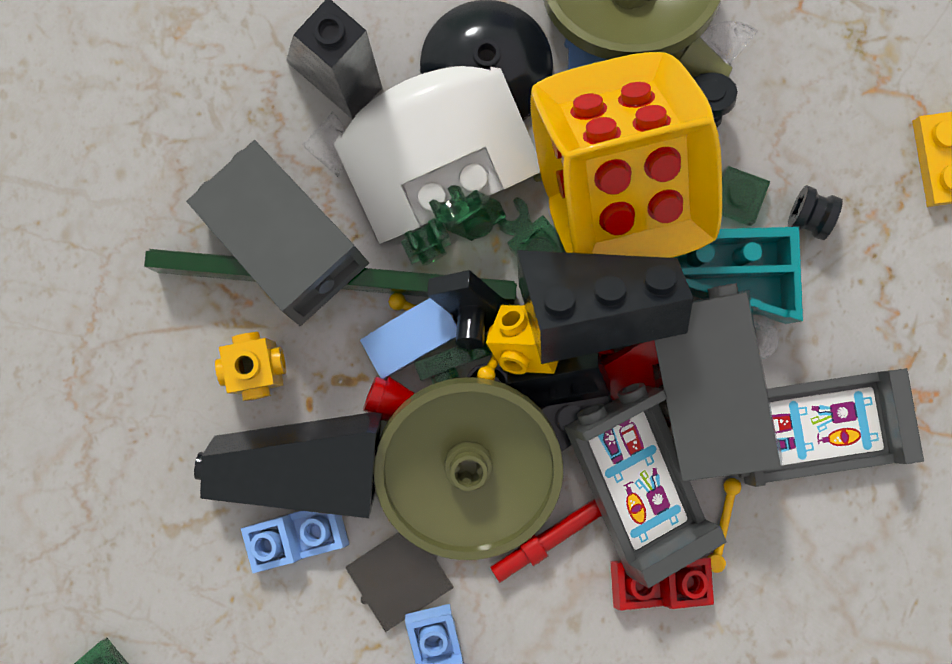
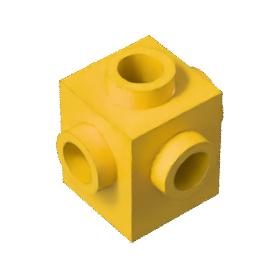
M501 305L494 323L488 330L486 344L503 371L513 374H524L525 372L554 374L558 361L541 364L525 305Z
M250 332L232 336V344L219 347L220 359L215 360V371L220 386H226L227 393L242 394V400L249 401L271 396L269 388L284 386L282 374H286V361L281 347H277L276 341L267 338L260 339L259 332ZM244 357H250L254 364L252 371L248 374H245L242 360Z

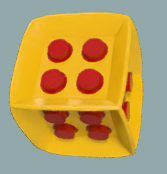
M663 52L631 54L559 72L532 86L530 99L531 118L540 174L549 198L551 217L566 253L674 258L703 248L717 239L722 220V162L719 135L708 99L678 59Z

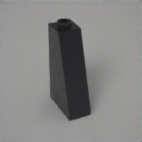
M325 0L294 33L286 61L351 119H354L355 115L383 87L366 29L332 0Z
M371 412L216 435L205 451L199 452L196 457L194 478L195 480H201L200 499L369 518L376 494L374 465L381 434L382 413Z

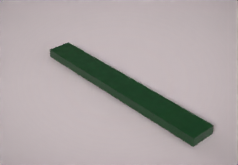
M149 249L145 253L144 267L157 273L256 282L234 256ZM364 268L342 289L428 297L429 279L444 275ZM480 278L509 304L514 305L517 288L515 281Z

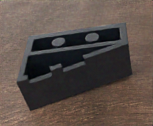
M517 250L519 288L541 364L688 333L693 296L677 258Z

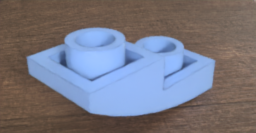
M429 298L362 338L360 342L380 378L386 379L388 376L422 359L426 354L456 339L457 325L449 312Z
M300 510L241 528L252 574L291 564L303 558L341 549L349 545L342 515Z
M450 604L405 614V625L416 664H464Z

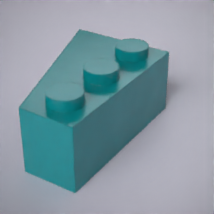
M799 227L720 229L717 239L712 243L688 254L674 257L679 261L692 296L701 299L708 298L707 289L737 283L738 292L750 290V303L754 315L784 324L803 321Z

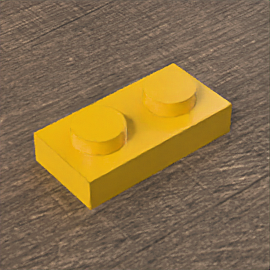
M952 112L919 116L912 123L927 207L952 204Z

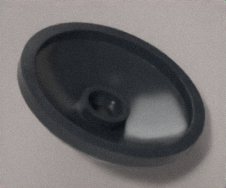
M476 0L451 9L433 25L422 47L420 73L424 74L456 66H471L490 70V67L501 68L524 121L531 115L530 99L532 86L552 76L553 59L545 33L530 15L520 8L505 2ZM483 50H491L495 57L490 61H483L478 55Z

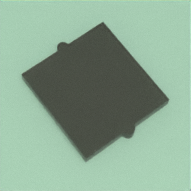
M399 532L345 566L362 594L361 603L369 605L385 632L405 620V614L419 611L454 588L437 561L438 556L412 544Z

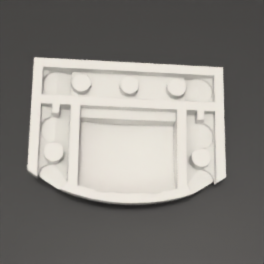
M471 66L449 67L405 80L377 96L363 107L350 122L342 138L339 135L334 142V146L379 244L415 230L424 224L540 173L534 145L502 70L495 67H490V70Z

